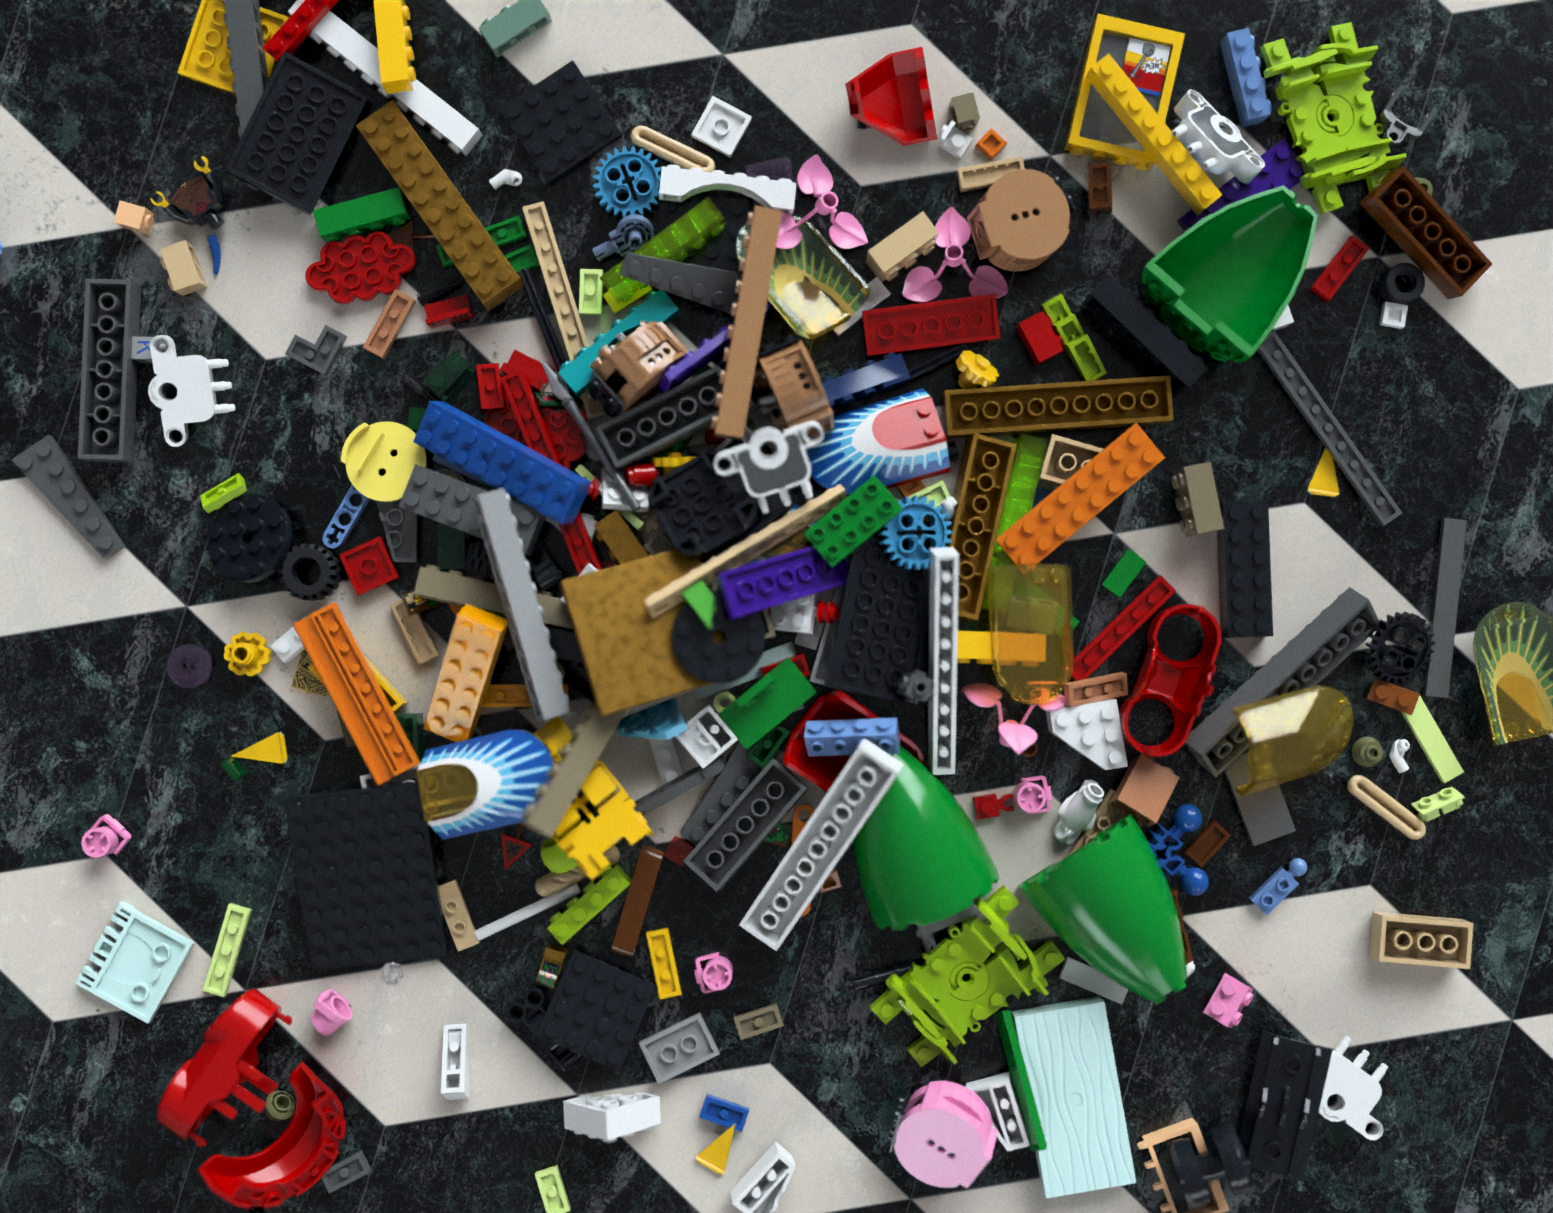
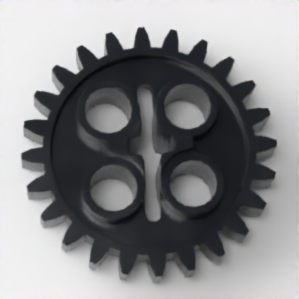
M1405 611L1403 614L1395 612L1394 617L1387 615V622L1379 620L1381 626L1379 628L1373 627L1376 633L1368 635L1372 641L1365 643L1366 646L1370 647V650L1364 652L1365 655L1369 656L1365 661L1371 665L1369 670L1374 672V676L1396 684L1397 681L1404 684L1405 679L1412 681V674L1420 676L1419 669L1426 670L1425 661L1431 662L1428 654L1434 653V650L1430 649V646L1435 644L1434 641L1430 640L1434 636V633L1429 631L1431 626L1425 624L1426 620L1420 618V616ZM1390 641L1415 653L1410 655L1386 645L1385 642Z

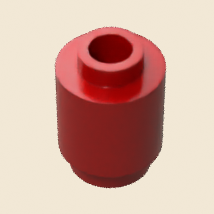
M653 463L631 464L630 467H625L624 469L625 483L627 486L631 485L632 487L652 486V481L659 475L658 467H655Z

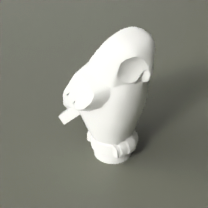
M1092 779L1084 780L1079 790L1069 796L1059 808L1057 814L1060 819L1055 826L1054 835L1061 843L1071 844L1076 841L1082 831H1090L1096 818V809L1104 796L1103 790L1096 781Z

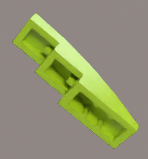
M1058 294L1042 303L1040 306L1045 315H1049L1051 318L1054 332L1061 337L1065 351L1084 381H1093L1105 375L1107 372L1088 334L1084 333L1075 314L1071 313L1063 295Z

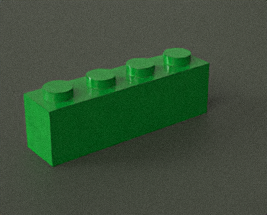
M400 187L313 210L319 236L325 242L340 241L342 237L351 235H362L367 230L379 231L386 225H401L406 220L411 219L405 194Z

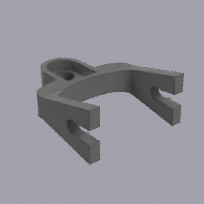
M1401 85L1391 94L1380 114V119L1388 126L1381 139L1392 137V142L1389 143L1390 149L1397 146L1404 137L1411 140L1419 138L1438 110L1436 107L1432 108L1424 116L1418 128L1411 127L1400 121L1392 113L1391 107L1404 89Z

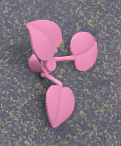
M818 154L809 158L798 172L797 184L804 194L813 193V196L818 198L815 202V208L797 223H795L791 215L782 212L776 248L791 249L797 246L802 240V233L797 227L817 212L821 215L831 213L830 221L833 225L829 228V237L834 245L841 249H851L865 245L868 242L866 234L853 215L847 212H840L835 218V213L837 212L835 207L838 205V197L830 191L833 186V178L830 171L823 164Z
M950 207L941 215L935 225L939 232L936 244L941 248H946L945 260L942 262L936 275L928 267L920 266L911 270L905 279L902 291L903 297L912 302H930L936 299L942 291V285L937 279L947 265L957 267L960 264L963 265L969 277L973 279L969 283L971 296L996 293V299L1007 295L1008 286L1001 273L991 266L984 265L978 267L975 275L971 272L966 260L963 259V248L961 247L970 239L971 229L968 222L953 207Z
M984 683L971 684L961 690L966 698L977 706L986 708L993 707L994 705L997 706L999 742L1005 747H1011L1018 755L1033 745L1037 739L1036 732L1024 725L1033 708L1039 705L1045 711H1056L1065 706V697L1062 694L1047 687H1037L1030 692V698L1034 701L1031 703L1020 724L1014 720H1007L1004 723L1001 702L998 701L1002 698L1000 690Z

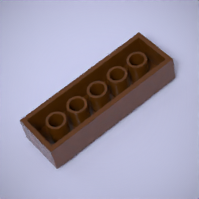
M1404 166L1390 171L1360 202L1366 211L1447 299L1463 296L1492 265L1491 261Z

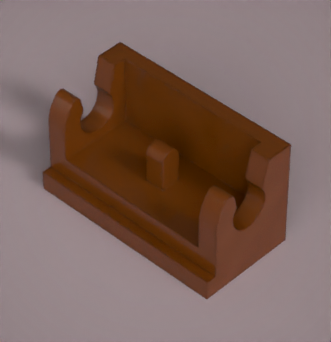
M1111 162L1088 164L1089 209H1092L1094 214L1099 210H1105V213H1112Z

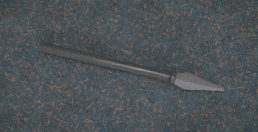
M543 362L542 365L553 394L561 400V404L572 415L633 512L638 511L641 508L640 504L580 413L573 396L570 395L569 387Z

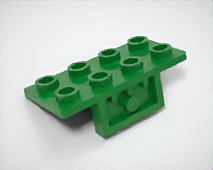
M874 475L806 530L804 535L831 567H835L903 511V508Z
M786 658L718 715L743 747L748 749L816 694V690L791 659Z

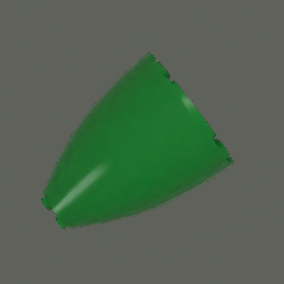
M1283 185L1229 204L1201 219L1168 244L1144 267L1142 282L1147 286L1145 295L1149 303L1156 305L1160 311L1158 317L1163 323L1168 325L1177 337L1201 353L1205 350L1211 354L1213 359L1226 362L1228 359L1234 360L1235 363L1246 361L1271 332L1297 289L1307 264L1318 219V214L1314 212L1313 208L1307 204L1300 205L1296 201V194Z
M901 745L899 753L888 755L902 763L903 766L853 839V850L862 890L873 923L880 929L891 926L892 931L905 930L910 924H917L918 927L925 926L957 914L973 905L972 900L974 898L986 896L992 890L991 884L997 883L999 879L997 868L962 805L940 779L932 775V772L921 761Z
M1132 813L1094 836L1092 841L1064 859L1050 864L1017 886L1039 916L1072 951L1094 969L1120 986L1148 1001H1153L1155 1005L1164 1001L1167 998L1166 994L1171 991L1176 993L1186 987L1184 982L1187 979L1186 960L1178 912L1166 877Z

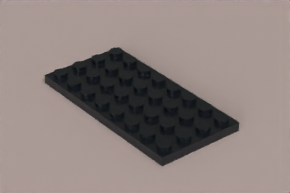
M902 516L901 524L906 528L908 519ZM923 521V524L928 527L930 522ZM882 527L850 553L824 687L913 704L904 701L905 697L897 694L903 672L913 673L914 670H919L929 621L930 564L927 569L920 567V570H914L913 565L911 569H905V563L902 566H897L898 559L890 561L889 558L892 553L883 552L888 547L887 544H880L881 541L885 540V536L879 535V532L885 531V528ZM897 531V535L918 536L935 534L934 531ZM903 539L902 548L907 550L909 543L906 539ZM925 539L924 547L929 550L930 541Z

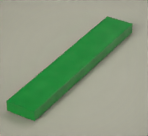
M1005 1010L994 1013L1031 1151L1047 1149V1143L1011 1011Z

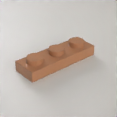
M395 289L363 348L385 359L413 309L416 300Z
M1118 672L1064 683L1065 705L1073 707L1128 695L1127 673Z

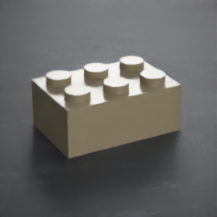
M1211 462L1186 466L1174 471L1171 482L1173 488L1177 491L1176 507L1178 511H1181L1182 520H1180V527L1185 536L1190 537L1224 529Z

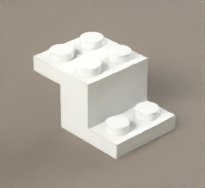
M722 699L720 701V705L722 707H727L729 705V701L727 699ZM713 701L686 723L688 730L676 736L703 769L738 740L719 717L718 712L714 708Z

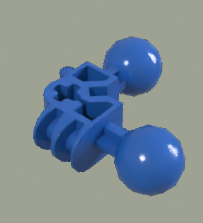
M1184 804L1176 809L1173 817L1174 825L1170 830L1167 831L1159 823H1156L1159 829L1156 832L1149 830L1152 837L1148 842L1166 880L1175 874L1180 878V885L1185 893L1191 896H1198L1206 892L1209 886L1207 874L1200 868L1186 867L1184 865L1185 860L1176 853H1172V850H1179L1183 845L1179 840L1185 832L1190 833L1197 830L1202 823L1201 811L1192 804ZM1157 849L1163 853L1161 857L1155 853Z

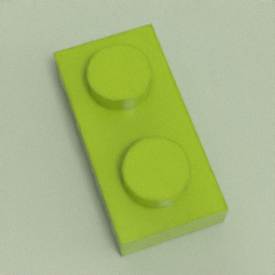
M237 473L200 495L203 509L210 513L213 510L220 509L230 500L240 497L247 491L244 478Z

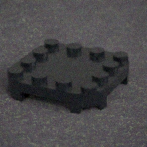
M717 450L699 451V456L661 478L658 475L652 481L653 484L649 490V497H647L651 508L672 544L681 555L689 560L707 556L747 532L758 521L756 502L754 497L747 491L739 473L735 472L723 476L715 471L714 457L719 453ZM722 458L718 461V466L721 468H727L731 464L727 458Z

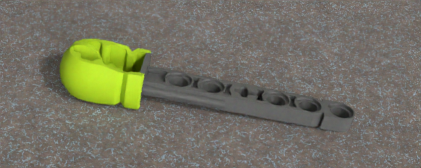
M718 756L704 769L698 766L634 801L637 805L634 810L640 812L642 816L648 814L701 784L703 781L717 775L724 770L725 764L721 757ZM588 817L580 821V823L584 821L587 825L591 822ZM552 836L543 842L541 857L543 863L550 871L562 874L578 866L576 864L578 861L575 858L570 860Z

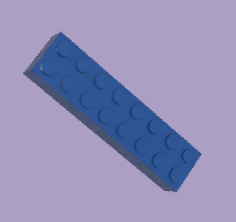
M444 401L429 402L413 441L495 488H504L505 493L562 525L575 522L592 483Z

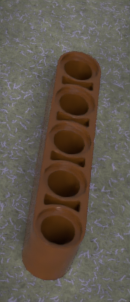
M645 845L642 846L611 948L612 952L633 958L664 851Z

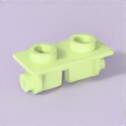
M1451 786L1433 795L1421 798L1419 801L1412 803L1411 806L1419 812L1417 817L1420 820L1429 822L1440 816V808L1443 814L1459 809L1460 805L1463 804L1462 799H1464V796Z

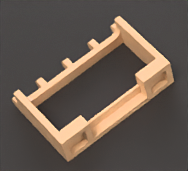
M1193 1118L1143 1135V1141L1137 1143L1138 1149L1148 1148L1151 1160L1144 1163L1145 1168L1155 1167L1159 1181L1152 1184L1153 1189H1163L1167 1203L1160 1206L1162 1212L1170 1210L1171 1213H1177L1153 1145L1188 1133L1197 1154L1207 1152L1208 1150L1199 1126ZM1219 1180L1210 1181L1207 1184L1213 1202L1184 1213H1224L1229 1211Z

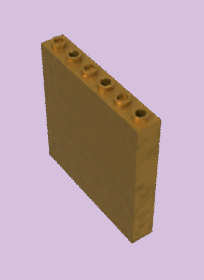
M677 549L561 581L560 587L600 718L712 684L701 681L688 673L680 665L673 650V624L687 601L680 602L655 618L650 616L644 602L652 593L659 592L671 582L687 575L691 570L701 567L703 557L689 560L681 555ZM717 630L712 635L713 641L717 644H721L725 640L722 631Z

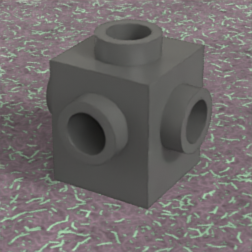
M914 670L913 673L903 672L898 683L897 694L904 696V701L918 704V701L927 702V699L931 697L933 692V680L926 678L927 673L919 670Z

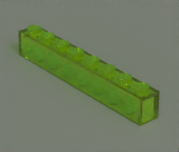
M1023 433L1017 439L1014 438L1013 444L1017 445L996 538L1032 509L1048 439ZM996 541L980 610L1006 615L1008 614L1018 567Z

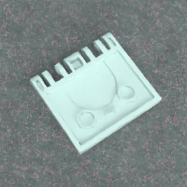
M119 902L115 909L116 913H113L111 920L124 927L122 932L113 926L105 927L104 932L108 935L101 934L93 948L96 953H91L89 956L90 961L102 967L99 971L92 966L84 965L83 973L79 974L75 983L148 1024L153 1020L195 942L137 911L133 906L125 902Z

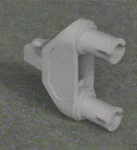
M970 906L943 920L921 927L916 926V937L922 940L926 953L931 951V946L934 948L937 945L934 936L936 931L963 922L969 915L975 918L977 916L976 908Z

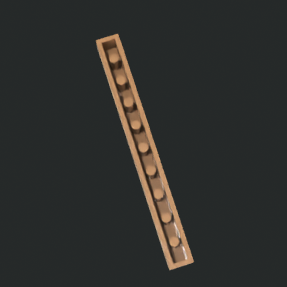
M755 205L753 213H748L746 226H749L750 230L749 235L745 234L742 246L743 249H746L745 258H740L738 271H742L741 280L737 279L734 293L738 294L737 303L733 302L730 316H734L733 325L728 326L727 339H730L729 348L725 347L723 354L726 368L721 370L719 384L723 385L721 393H717L715 399L718 413L717 416L713 415L711 429L714 430V436L738 441L743 439L782 211Z

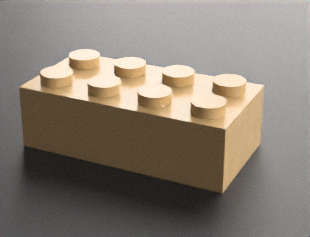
M1372 912L1369 957L1379 962L1470 969L1473 923L1456 918Z

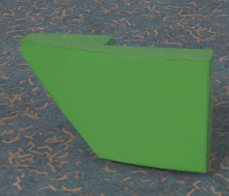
M699 580L683 591L682 595L695 610L699 619L710 630L713 625V614L716 612L717 606L714 595Z

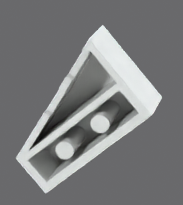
M1010 1072L966 1083V1088L977 1094L986 1104L992 1117V1127L998 1130L997 1137L1007 1151L1030 1146Z
M775 1141L730 1191L732 1204L743 1213L775 1212L782 1192L784 1193L796 1167L792 1155Z

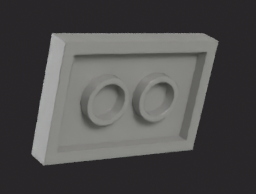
M701 1012L639 1041V1045L658 1084L720 1054Z

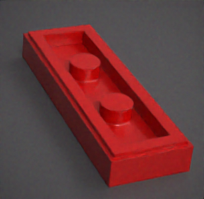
M1354 235L1349 236L1309 289L1326 302L1330 301L1369 250V247Z

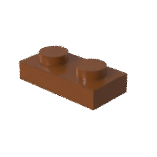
M1374 678L1367 700L1412 715L1420 694Z

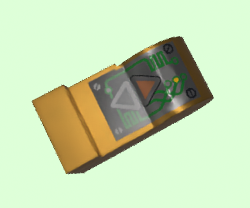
M551 943L547 945L535 985L553 991L568 949Z

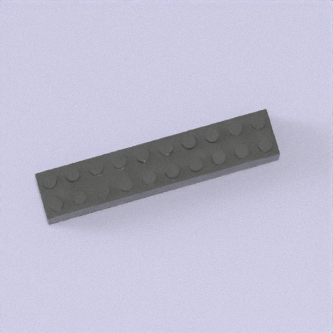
M1349 587L1331 605L1324 609L1318 617L1306 625L1294 639H1291L1270 661L1257 670L1234 694L1223 701L1198 727L1192 730L1185 744L1197 762L1216 778L1368 638L1369 634H1373L1375 632L1373 627L1379 628L1381 625L1370 600Z

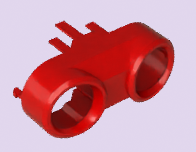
M1182 604L1166 608L1156 615L1149 626L1147 633L1148 650L1132 695L1124 701L1119 711L1123 740L1136 752L1161 757L1170 755L1180 749L1189 736L1195 716L1200 714L1205 696L1211 695L1213 686L1209 684L1211 674H1214L1216 668L1214 662L1221 644V631L1214 616L1204 607ZM1173 615H1188L1194 618L1203 629V647L1190 660L1174 661L1169 659L1161 652L1158 646L1157 633L1160 625L1164 620ZM1145 699L1162 701L1170 708L1174 716V729L1171 736L1165 742L1156 746L1140 744L1131 736L1128 730V716L1131 708L1136 703Z
M250 989L245 992L204 1033L205 1042L195 1057L187 1060L177 1071L158 1105L156 1112L157 1121L184 1140L191 1137L197 1142L196 1145L201 1147L205 1146L208 1141L196 1134L195 1131L214 1108L231 1120L238 1113V1111L221 1100L225 1099L230 1092L260 1113L266 1103L239 1084L245 1083L248 1080L268 1095L276 1090L279 1084L256 1069L259 1064L256 1047L277 1018L290 1026L292 1024V1017L281 1013L282 1007L257 989Z

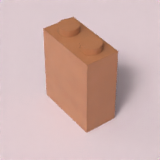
M1141 753L1132 759L1110 803L1128 815L1132 813L1134 818L1144 825L1151 826L1157 823L1180 777L1175 775L1171 768L1161 766L1155 762L1153 757Z

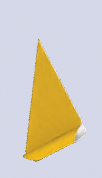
M1325 448L1307 491L1313 495L1336 497L1340 493L1332 456Z
M281 732L275 733L231 757L281 764L286 763L288 756L284 735Z
M735 1124L701 1151L696 1157L697 1162L720 1175L724 1174Z

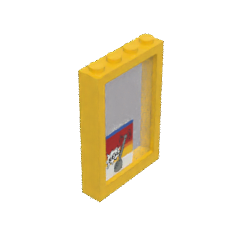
M1097 14L1091 31L1064 150L1070 151L1071 154L1076 156L1085 154L1098 161L1106 159L1120 166L1128 164L1135 166L1138 170H1151L1155 162L1086 78V75L1094 64L1109 53L1165 123L1185 33Z

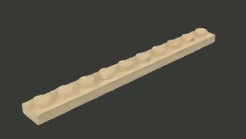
M544 201L523 206L522 211L569 361L572 362L577 357L576 354L585 346L589 348L547 210ZM588 389L580 395L588 421L607 416L603 410L604 406L598 400L595 401L591 398Z
M839 484L834 488L826 490L824 494L809 500L805 505L789 512L780 520L770 523L765 529L750 535L746 540L730 547L723 554L711 558L706 564L691 570L687 575L671 582L659 592L652 593L644 600L648 613L652 618L657 617L684 601L682 592L699 580L707 587L718 580L716 574L741 567L818 521L846 498L845 489Z

